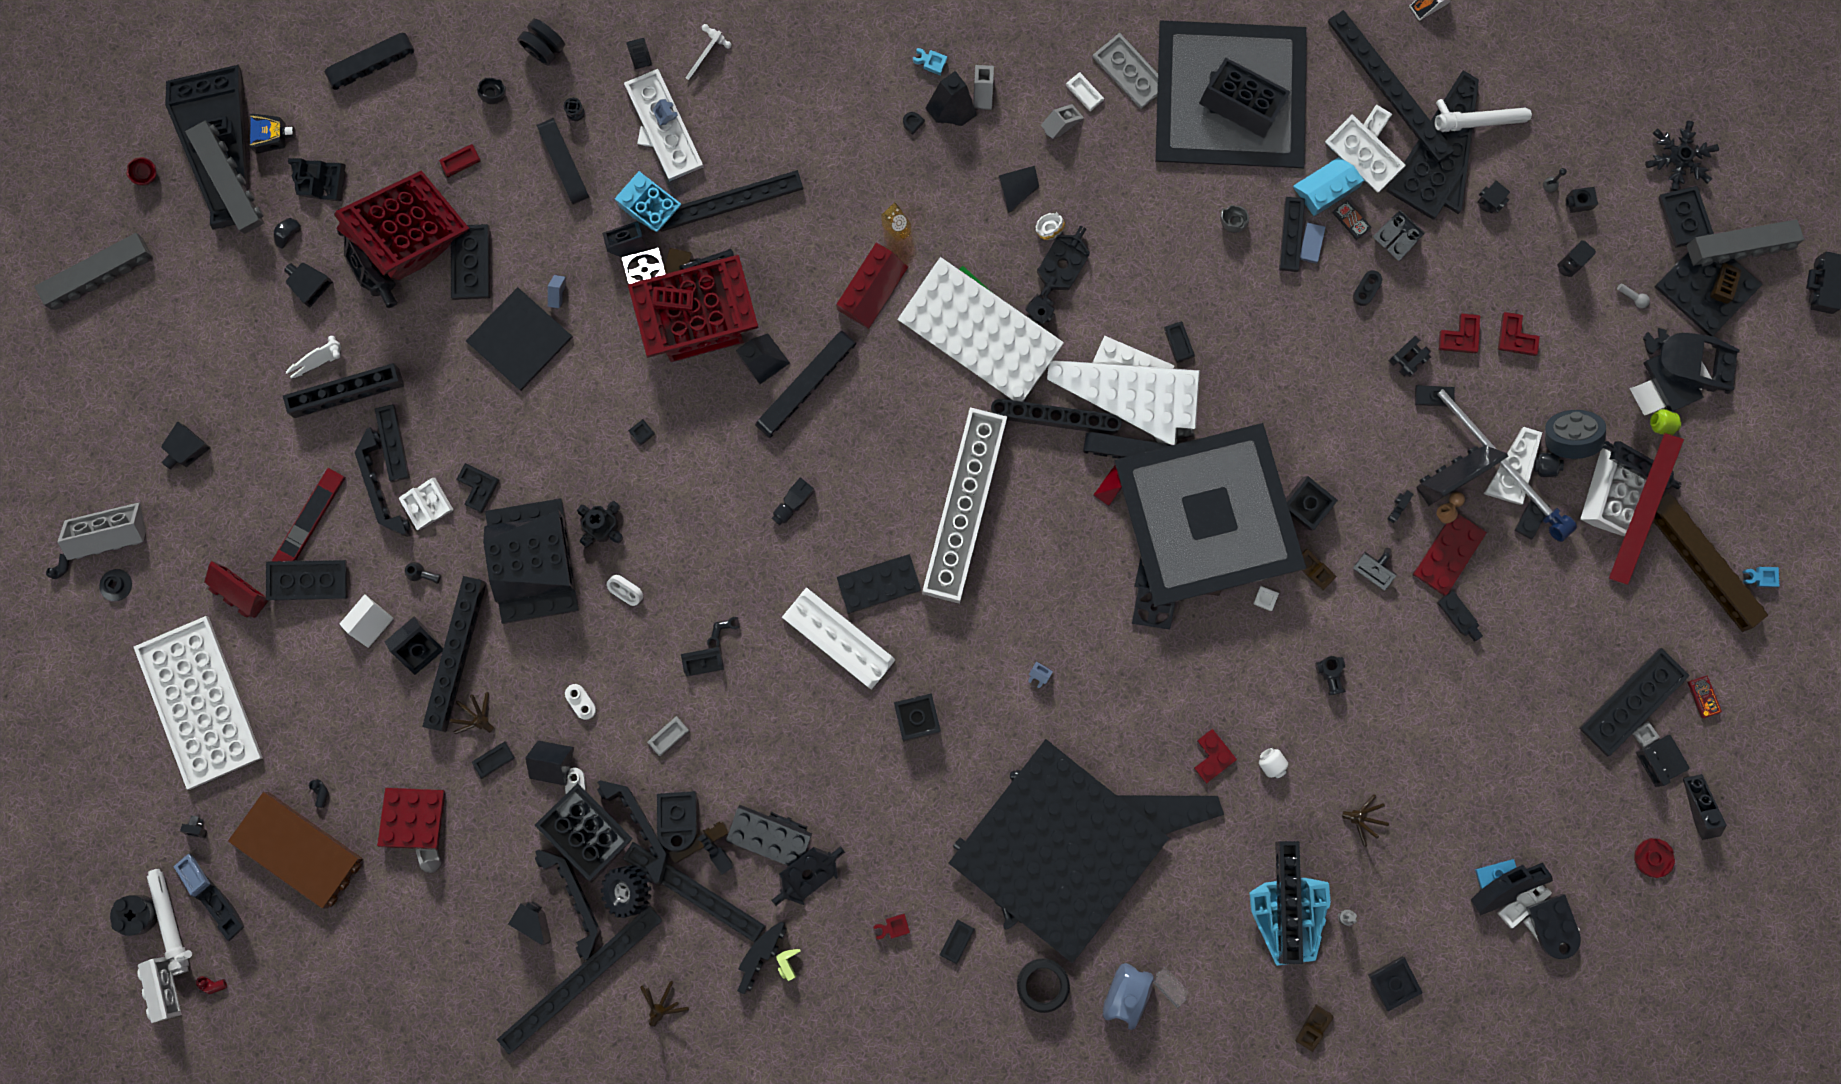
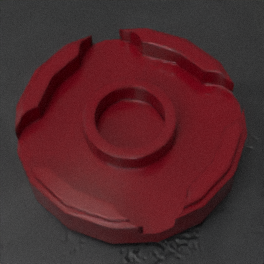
M1650 838L1642 841L1637 846L1634 861L1642 874L1648 877L1659 878L1666 876L1672 871L1675 865L1674 851L1667 842L1661 839Z

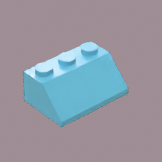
M1338 157L1295 184L1293 188L1300 198H1305V205L1312 215L1315 216L1360 188L1364 179L1354 165Z

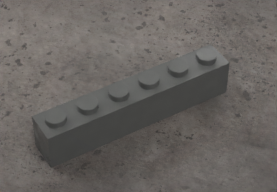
M203 121L186 130L188 138L238 230L246 234L265 224L262 219L264 217L263 212L259 207L255 206L253 202L255 198L251 191H247L245 188L246 181L241 174L237 173L235 169L237 165L233 158H229L226 153L228 148L223 141L219 140L217 136L219 131L215 125Z
M1796 219L1695 237L1686 246L1693 266L1700 264L1707 266L1717 261L1724 263L1734 258L1741 260L1750 255L1758 257L1767 252L1774 254L1784 249L1791 251L1798 248V244L1805 239Z
M134 233L34 287L46 307L51 310L60 309L64 306V303L79 299L81 294L96 290L98 285L113 281L115 276L130 272L132 267L147 263L148 259L153 256L144 239L139 234Z

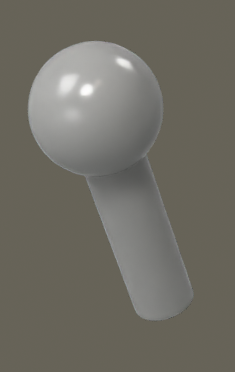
M1622 283L1617 287V290L1634 300L1638 308H1646L1649 305L1650 298L1646 294H1637Z

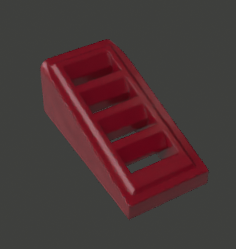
M653 287L652 305L654 309L693 310L694 291ZM660 294L663 295V302H659ZM668 295H671V303H667ZM676 295H679V304L675 303ZM683 295L687 296L686 305L683 304Z

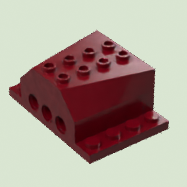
M422 170L355 201L334 213V216L340 222L336 229L363 250L383 275L388 273L391 278L401 280L427 266L448 248L453 239L469 230L466 223Z
M739 255L628 284L647 358L666 353L671 362L742 344L744 343L741 335L742 332L759 328ZM653 287L694 291L693 310L654 309L652 305ZM661 294L659 297V302H663V295ZM668 295L667 303H671V295ZM676 295V304H679V295ZM683 295V304L685 305L687 304V296Z

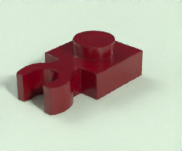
M905 913L887 918V925L876 924L873 926L874 929L881 928L883 930L882 935L876 936L877 939H883L888 933H890L891 939L910 933Z

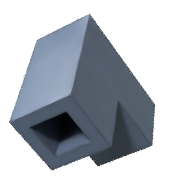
M554 275L548 285V307L560 308L562 292L566 286V277Z

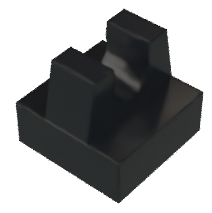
M191 815L189 823L182 824L180 832L188 836L206 838L207 830L202 828L203 819Z

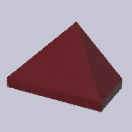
M1116 465L1113 466L1093 495L1108 506L1122 488Z

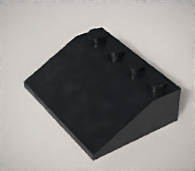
M1225 57L1206 87L1199 104L1244 127L1255 135L1265 138L1287 100L1290 91Z
M1486 445L1480 448L1475 446L1467 451L1469 455L1463 458L1460 455L1451 461V466L1446 467L1443 465L1435 470L1436 475L1432 477L1427 475L1420 479L1421 484L1416 488L1428 506L1493 468L1509 456L1505 452Z
M578 783L534 825L591 883L633 839Z

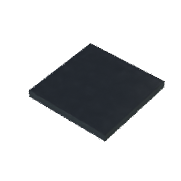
M517 287L466 342L515 387L522 391L573 336Z

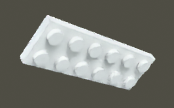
M656 69L625 82L626 90L669 182L703 168L702 161L659 70ZM666 99L667 102L673 103L674 106L671 108V111L677 112L678 116L666 125L660 126L653 108L659 100Z

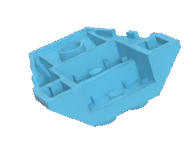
M1301 878L1303 962L1316 961L1322 938V929L1326 922L1327 909L1331 903L1329 883L1309 878ZM1276 881L1266 882L1249 892L1251 912L1276 966L1286 965L1279 963Z

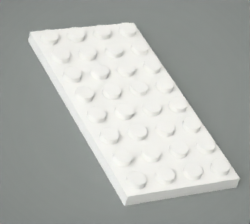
M941 257L898 318L903 324L1014 401L1023 402L1064 344L1063 341Z
M208 616L134 646L187 790H191L263 758Z

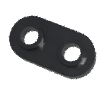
M1370 270L1363 276L1353 293V300L1357 305L1366 306L1373 299L1382 284V276L1378 271ZM1373 279L1375 283L1370 284L1368 280ZM1364 294L1365 299H1361L1359 295Z

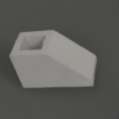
M975 65L973 101L975 109L992 110L994 66Z

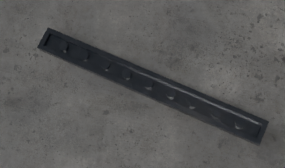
M1342 10L1328 19L1329 25L1437 164L1453 154V148L1436 129L1435 125L1347 13Z
M651 905L648 906L644 912L640 913L496 1040L509 1055L513 1053L663 921Z

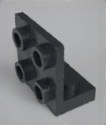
M1666 735L1635 752L1655 787L1671 783L1670 779L1690 769L1671 735Z

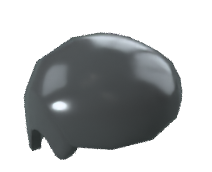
M1230 205L1228 208L1222 209L1220 221L1225 230L1237 233L1248 226L1249 215L1243 207Z

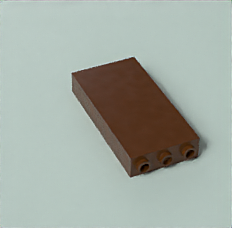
M263 792L228 840L229 843L322 909L329 906L332 907L337 902V895L340 890L343 891L350 883V880H348L353 873L356 874L362 866L360 863L363 860L362 857L270 792Z

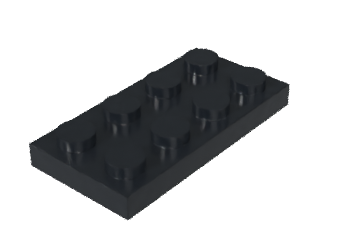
M488 224L467 225L469 230L451 242V299L490 298V226Z
M910 554L837 577L848 614L921 591Z
M346 560L266 562L267 601L347 599Z
M739 805L726 841L790 866L806 853L813 833Z

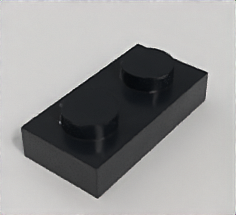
M1530 499L1514 530L1531 540L1534 538L1542 523V519L1545 517V514L1532 499Z

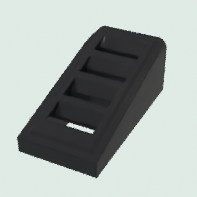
M645 38L626 42L635 69L652 65Z

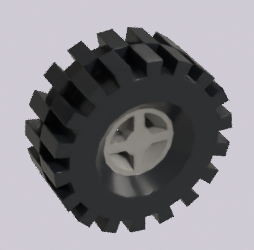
M634 865L610 870L604 876L606 880H602L601 883L604 885V888H601V893H604V896L601 897L602 901H606L604 906L606 909L610 908L609 913L615 914L617 918H626L640 914L650 904L647 901L651 899V894H649L651 886L648 887L647 885L650 881L648 878H644L646 875L644 871L639 872L640 868L634 867Z

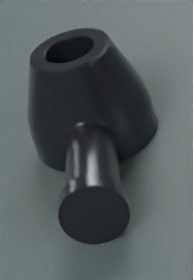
M411 562L405 567V576L411 581H419L422 578L437 584L440 581V574L425 571L424 567L418 562ZM414 567V573L410 574V569Z

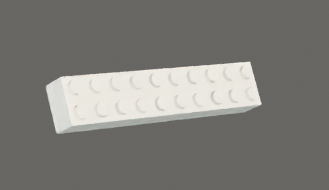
M970 407L922 591L924 595L960 604L1007 416Z

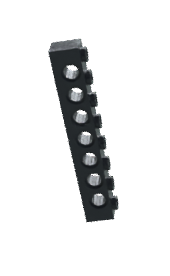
M467 576L462 578L422 727L447 732L487 584L483 580Z

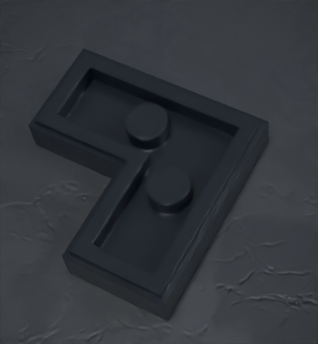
M466 463L456 479L473 488L464 505L483 513L499 479Z

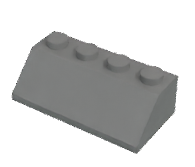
M139 502L65 520L57 542L66 559H80L87 555L100 554L103 551L117 550L124 546L137 545L143 542L146 531L141 504Z

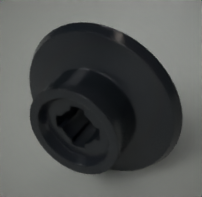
M113 569L102 576L99 589L105 599L120 601L129 595L132 589V580L126 571ZM113 581L117 582L115 588L111 587Z

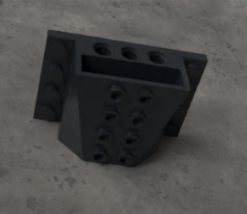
M562 499L485 511L487 526H484L483 543L488 578L494 600L499 604L501 623L507 624L579 611Z

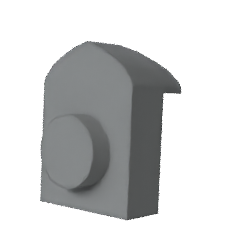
M415 849L420 868L423 871L434 873L441 866L438 850Z

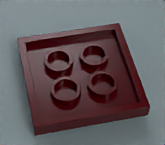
M385 788L377 846L384 848L438 850L445 791Z

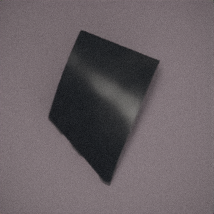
M288 158V164L291 165L293 171L291 176L295 183L296 195L314 199L341 201L345 164Z

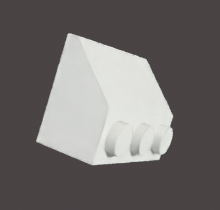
M165 957L150 959L138 964V977L143 985L142 996L146 1000L148 1007L146 1013L151 1023L182 1015L172 972H169L168 969L169 961Z

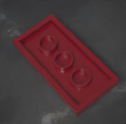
M1458 514L1453 522L1444 525L1412 575L1446 596L1487 532Z

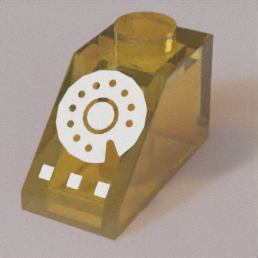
M895 202L881 214L882 227L897 242L901 238L904 240L911 233V223Z

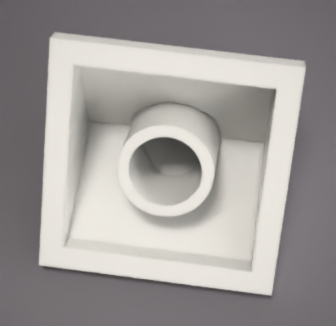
M365 594L341 621L340 625L349 635L369 648L394 618Z

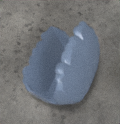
M1127 963L1120 965L1115 972L1104 1001L1103 1017L1108 1021L1114 1018L1121 1019L1128 1023V1029H1135L1152 992L1154 982L1152 973L1139 972L1135 967Z

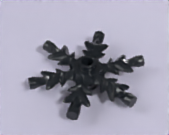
M1686 121L1685 130L1680 129L1682 137H1679V140L1682 144L1679 146L1674 145L1675 140L1670 139L1668 132L1664 135L1657 128L1652 133L1660 139L1656 143L1665 145L1663 149H1670L1671 155L1667 156L1662 153L1663 157L1653 155L1655 160L1646 161L1645 165L1646 168L1658 166V170L1665 164L1668 167L1670 162L1676 165V168L1671 170V172L1675 173L1668 178L1673 180L1671 191L1679 190L1680 182L1685 184L1682 175H1686L1683 170L1686 166L1690 167V174L1694 172L1696 180H1699L1701 177L1708 184L1713 179L1705 173L1708 169L1699 167L1701 163H1694L1693 159L1696 156L1700 159H1703L1702 156L1712 157L1711 152L1719 151L1718 144L1707 147V142H1705L1700 148L1697 145L1695 150H1693L1688 145L1694 142L1690 139L1696 135V132H1691L1694 125L1693 121Z

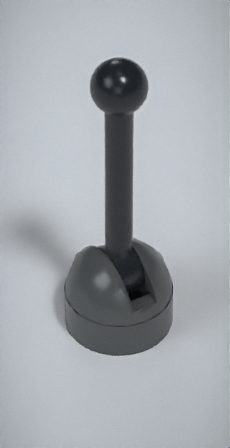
M1561 168L1556 177H1548L1543 182L1544 190L1549 193L1556 191L1559 187L1558 179L1566 175L1567 170Z

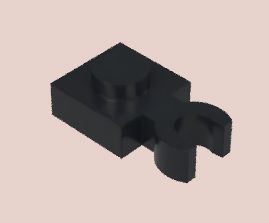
M1406 490L1403 494L1399 493L1394 500L1396 505L1387 520L1393 524L1398 520L1414 495L1412 492Z

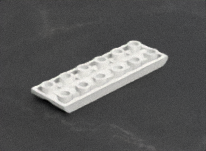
M805 588L782 616L785 621L871 690L895 662V659L808 588Z

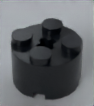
M129 895L116 900L110 913L112 929L125 936L145 934L155 926L158 920L153 901L145 895Z

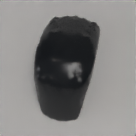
M288 218L277 224L273 231L274 243L277 247L283 249L288 239L300 231L301 225L297 220Z

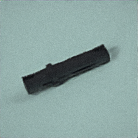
M728 249L702 259L696 258L693 262L680 265L679 269L683 270L713 262L716 259L720 260L734 256L732 249Z

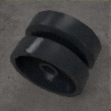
M533 18L527 26L529 32L523 31L517 38V41L531 56L544 65L549 66L556 58L554 52L560 53L566 44L548 25Z

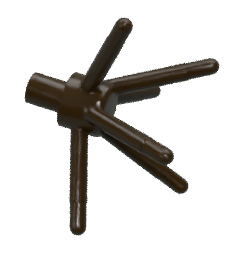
M489 692L485 693L482 712L474 695H470L477 715L460 701H456V704L472 716L473 720L450 719V723L468 725L455 730L454 734L474 727L478 729L483 728L489 733L494 729V726L485 717Z
M1375 794L1371 796L1359 811H1343L1342 813L1343 819L1351 820V823L1356 824L1364 847H1367V842L1362 828L1376 839L1379 838V835L1365 825L1364 821L1389 826L1388 822L1365 817L1366 813L1385 807V804L1382 803L1367 808L1376 798Z
M673 981L669 982L659 1004L653 1003L649 988L645 990L644 986L640 987L651 1008L648 1022L652 1027H655L657 1022L662 1020L663 1015L689 1010V1007L673 1009L679 1005L678 1002L673 1003L667 1008L663 1007Z

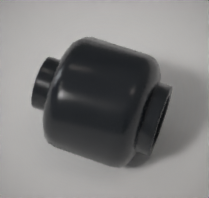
M1540 453L1538 457H1535L1534 471L1538 472L1540 477L1555 478L1559 475V471L1564 469V460L1554 453Z

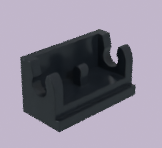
M719 647L681 654L686 677L724 670L722 653Z

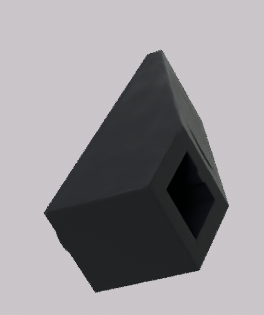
M1703 775L1683 778L1694 823L1701 839L1706 840L1720 837L1727 825Z

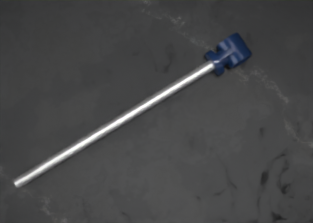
M1442 389L1437 395L1483 446L1486 445L1496 449ZM1506 459L1499 463L1546 515L1542 521L1545 524L1548 522L1551 524L1549 533L1555 540L1563 542L1577 529V525L1571 517L1567 515L1561 517L1559 515L1561 511L1558 508L1552 511Z

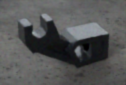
M705 832L697 838L704 845V849L710 853V859L721 875L734 867L725 850L721 847L718 848Z

